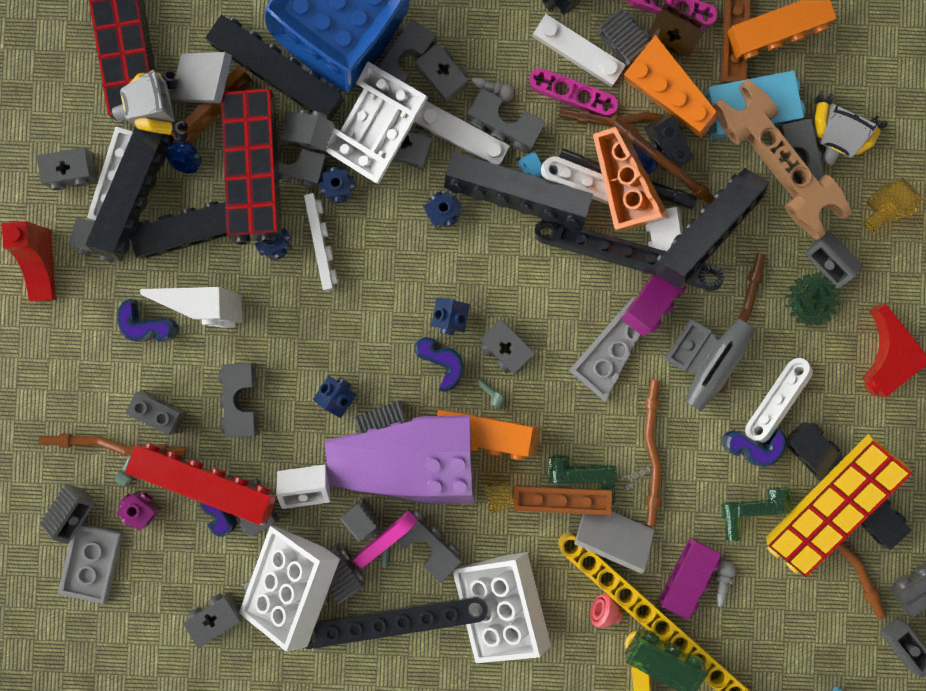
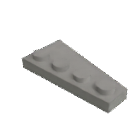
M633 298L627 302L568 370L604 402L608 399L621 369L640 336L639 333L620 319L633 302Z

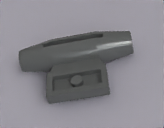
M690 319L665 357V360L682 371L696 374L684 401L700 411L705 408L720 392L743 358L754 334V327L737 319L724 335L717 340L711 330Z

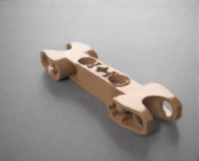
M746 79L739 86L740 93L746 103L744 110H734L721 99L712 107L717 112V118L723 131L732 142L738 145L747 139L753 146L754 150L778 181L792 196L793 199L785 205L789 216L798 226L817 240L825 235L824 227L819 219V213L822 208H828L841 219L847 218L852 214L851 208L842 189L832 177L824 175L818 180L814 177L785 137L771 122L778 115L775 103L768 94ZM763 135L768 136L770 138L771 145H767L763 142ZM781 156L785 159L782 163L779 161ZM791 166L793 169L787 172L786 169ZM793 174H797L800 177V184L794 182Z

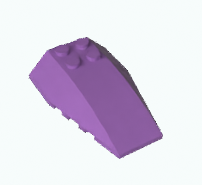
M470 415L421 416L402 424L397 422L391 424L390 427L382 429L373 428L369 429L366 433L358 435L353 433L326 440L325 451L329 484L335 487L423 504L475 503L474 480H472Z

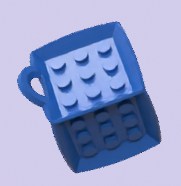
M270 0L265 9V23L269 33L300 62L341 90L350 92L355 87L367 62L374 64L390 42L407 14L409 0Z

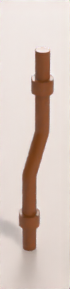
M650 380L648 399L645 400L647 413L644 440L652 465L650 492L646 497V505H648L646 525L656 526L657 509L661 505L659 491L662 465L654 440L656 412L660 407V400H658L660 381Z
M60 433L59 436L39 437V445H58L59 448H70L71 445L101 446L125 456H131L135 447L126 446L102 436H72L71 434ZM156 444L160 446L159 451L161 452L173 451L186 456V446Z
M815 487L808 489V490H807V491H808V494H809ZM842 542L836 550L854 566L864 589L863 595L866 601L871 604L877 619L885 618L887 615L879 600L881 596L878 589L873 587L863 562Z

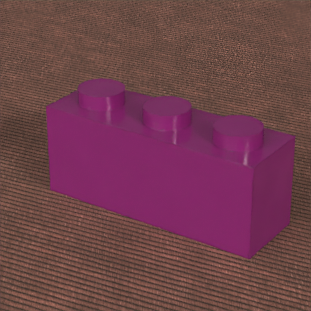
M652 275L620 319L641 336H645L650 331L654 333L662 324V321L659 320L662 315H667L674 307L675 303L672 302L676 296L679 298L688 286L685 285L680 290L663 278Z
M689 537L658 599L659 604L689 620L690 616L694 615L699 607L698 600L701 594H704L709 588V578L712 572L717 571L720 566L721 554Z

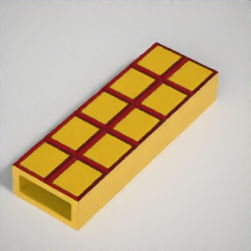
M868 434L766 536L767 549L775 557H782L787 562L786 565L794 573L800 572L804 577H807L913 474L903 461Z

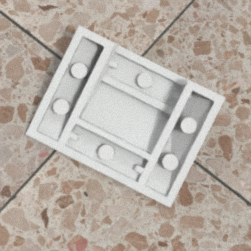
M367 62L356 84L364 89L341 131L332 127L333 131L330 132V140L327 141L328 145L325 151L379 184L428 97Z

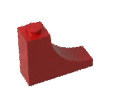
M28 221L1 223L3 248L15 257L21 268L26 283L28 301L56 300L51 229Z
M881 304L869 310L878 329L879 348L873 365L862 379L866 383L864 385L866 390L871 395L887 397L926 366V353L887 304Z

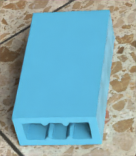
M794 70L748 79L768 94L777 106L778 115L771 120L775 127L797 122L804 118L805 106L803 101H800L799 96L800 81L795 77ZM745 80L709 87L703 95L712 106L721 99L734 110H744L746 103L740 93L739 86ZM717 119L710 128L712 140L728 137Z

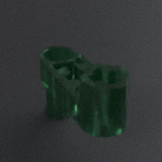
M553 455L548 457L549 482L601 483V489H612V504L616 503L615 483L617 482V466H570L569 456Z
M787 487L768 488V500L721 503L722 519H725V540H741L739 519L742 517L791 513L790 489Z

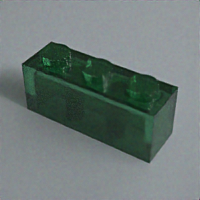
M639 628L625 651L626 663L677 691H698L707 676L705 663L700 657L684 653L678 645L660 640L659 636L650 630L644 631Z

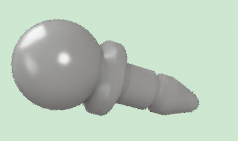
M472 78V82L478 88H483L502 98L503 104L512 101L514 91L511 86L507 84L501 85L498 81L493 84L482 78Z
M727 560L721 561L716 571L718 576L715 581L719 582L717 590V603L719 607H722L726 601L728 584H733L731 578H733L736 571L735 566Z

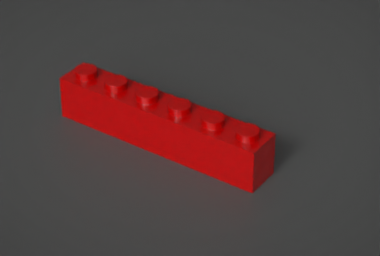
M146 442L145 445H135L125 470L126 474L255 524H267L277 495L271 494L272 489L262 485H257V487L248 485L249 480L235 476L234 479L226 476V471L214 467L212 470L203 468L204 463L194 459H190L189 462L182 460L181 454L173 451L161 452L159 451L160 446Z

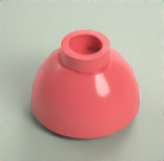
M605 593L599 595L594 600L590 611L592 624L599 628H606L614 623L618 624L623 616V612L619 609L616 601Z

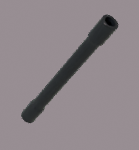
M562 148L559 155L560 158L602 174L599 162ZM651 181L659 197L689 209L694 208L697 198L692 194Z

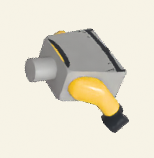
M154 70L148 73H139L128 85L121 88L122 105L112 108L113 116L118 122L127 119V121L140 130L168 135L172 132L178 140L182 141L188 138L187 132L179 131L188 130L186 122L179 121L172 125L175 119L168 89H175L178 85V80L175 79V73L172 70L164 71L163 75L156 73Z
M820 91L815 99L817 104L815 128L818 137L817 141L827 146L822 155V161L833 166L840 153L852 158L854 155H859L872 148L880 135V130L887 126V121L879 125L877 123L878 115L867 120L833 103L829 106V103L834 98L833 93H830L828 98L824 99L822 97L823 91Z

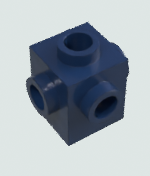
M342 167L329 168L328 172L322 173L323 180L319 181L321 194L325 195L329 202L344 203L347 202V199L353 198L352 191L356 190L354 176H350L347 169L343 170ZM340 181L338 187L332 186V182Z
M442 191L434 194L429 198L430 202L423 205V209L435 230L444 225L448 228L459 221L457 217L460 216L459 209L462 206L455 195L451 197L448 191L444 194ZM441 208H447V209H448V210L445 211V212L440 211Z
M286 228L282 229V238L275 239V242L271 245L262 243L260 240H257L258 242L255 243L260 255H265L271 260L283 258L288 254L287 251L292 249L289 243L292 239Z
M437 298L431 326L441 328L440 333L454 336L455 331L465 333L470 304L451 299Z
M328 376L313 400L324 410L342 418L357 394L350 389L351 384L345 379L339 377L336 380Z

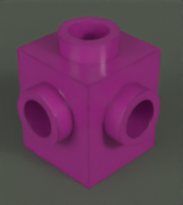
M137 491L124 496L119 503L121 508L117 511V514L122 517L121 521L125 525L141 531L148 527L162 508L153 502L154 498L144 491Z

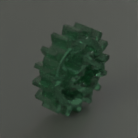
M810 274L803 275V280L801 278L794 280L797 286L791 285L788 287L792 294L785 295V298L790 300V303L785 306L786 308L793 309L790 316L797 315L798 323L805 321L806 326H812L813 323L816 326L822 325L823 320L825 322L831 320L829 314H837L834 306L840 305L841 302L835 300V297L840 295V292H833L832 289L836 285H828V277L820 279V274H814L811 278ZM808 285V287H806V291L804 293H800L802 288ZM810 296H812V299L816 300L815 303L813 301H810ZM824 306L825 309L823 310V312L817 315L820 309Z

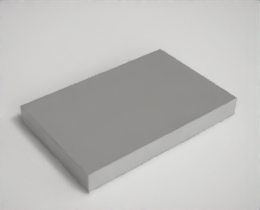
M226 52L181 53L175 77L178 80V85L172 90L170 100L184 103H221L232 55Z
M613 511L612 515L583 514L574 544L642 574L646 568L654 529Z
M82 523L69 543L58 594L106 604L124 532Z

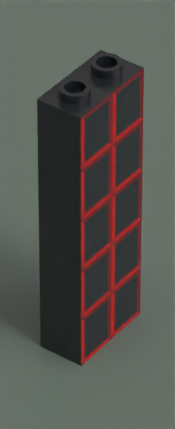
M89 0L107 114L117 121L113 116L112 108L122 105L121 88L128 85L139 73H148L152 70L156 72L144 0Z
M270 88L224 92L221 106L227 237L238 245L250 244V241L260 240L262 243H271L275 239L282 238L275 96Z

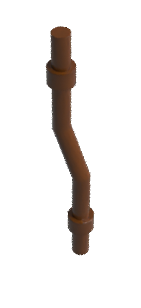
M560 108V118L576 120L577 123L584 125L592 123L614 127L610 123L611 117L589 113V110L584 109L576 111ZM642 112L620 118L629 125L641 122L652 123L664 115ZM676 120L681 131L683 129H688L686 126H684L682 123Z
M617 115L611 117L610 123L621 132V136L624 139L636 144L687 186L692 191V195L698 200H703L709 205L713 202L714 196L709 193V189L704 184L697 183L680 167L639 134L637 128L632 124L628 125Z
M756 253L753 269L749 271L747 279L749 285L743 309L738 319L746 323L753 310L759 283L762 284L764 276L762 270L766 255ZM729 379L720 390V393H726Z

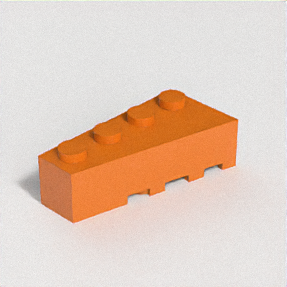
M800 0L736 24L727 33L736 59L744 57L745 60L758 56L760 51L766 49L772 51L782 47L783 43L789 41L792 43L804 39L807 35L818 34L830 28L829 24L837 18L831 0Z
M655 35L624 73L625 79L628 84L668 114L674 115L676 120L702 138L718 119L717 112Z
M615 127L593 134L615 230L626 231L669 219L670 217L631 142L621 136V132Z
M438 410L437 416L470 415L471 451H477L479 447L487 449L486 453L501 456V452L511 454L510 458L525 460V456L529 457L537 453L541 426H524L518 422H503L495 418L476 417V415Z

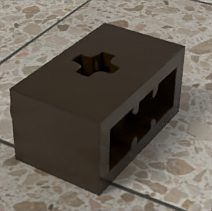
M665 2L648 34L651 36V40L656 35L661 43L672 48V52L682 57L685 55L689 58L705 32L707 25ZM675 28L679 30L677 35L672 34Z

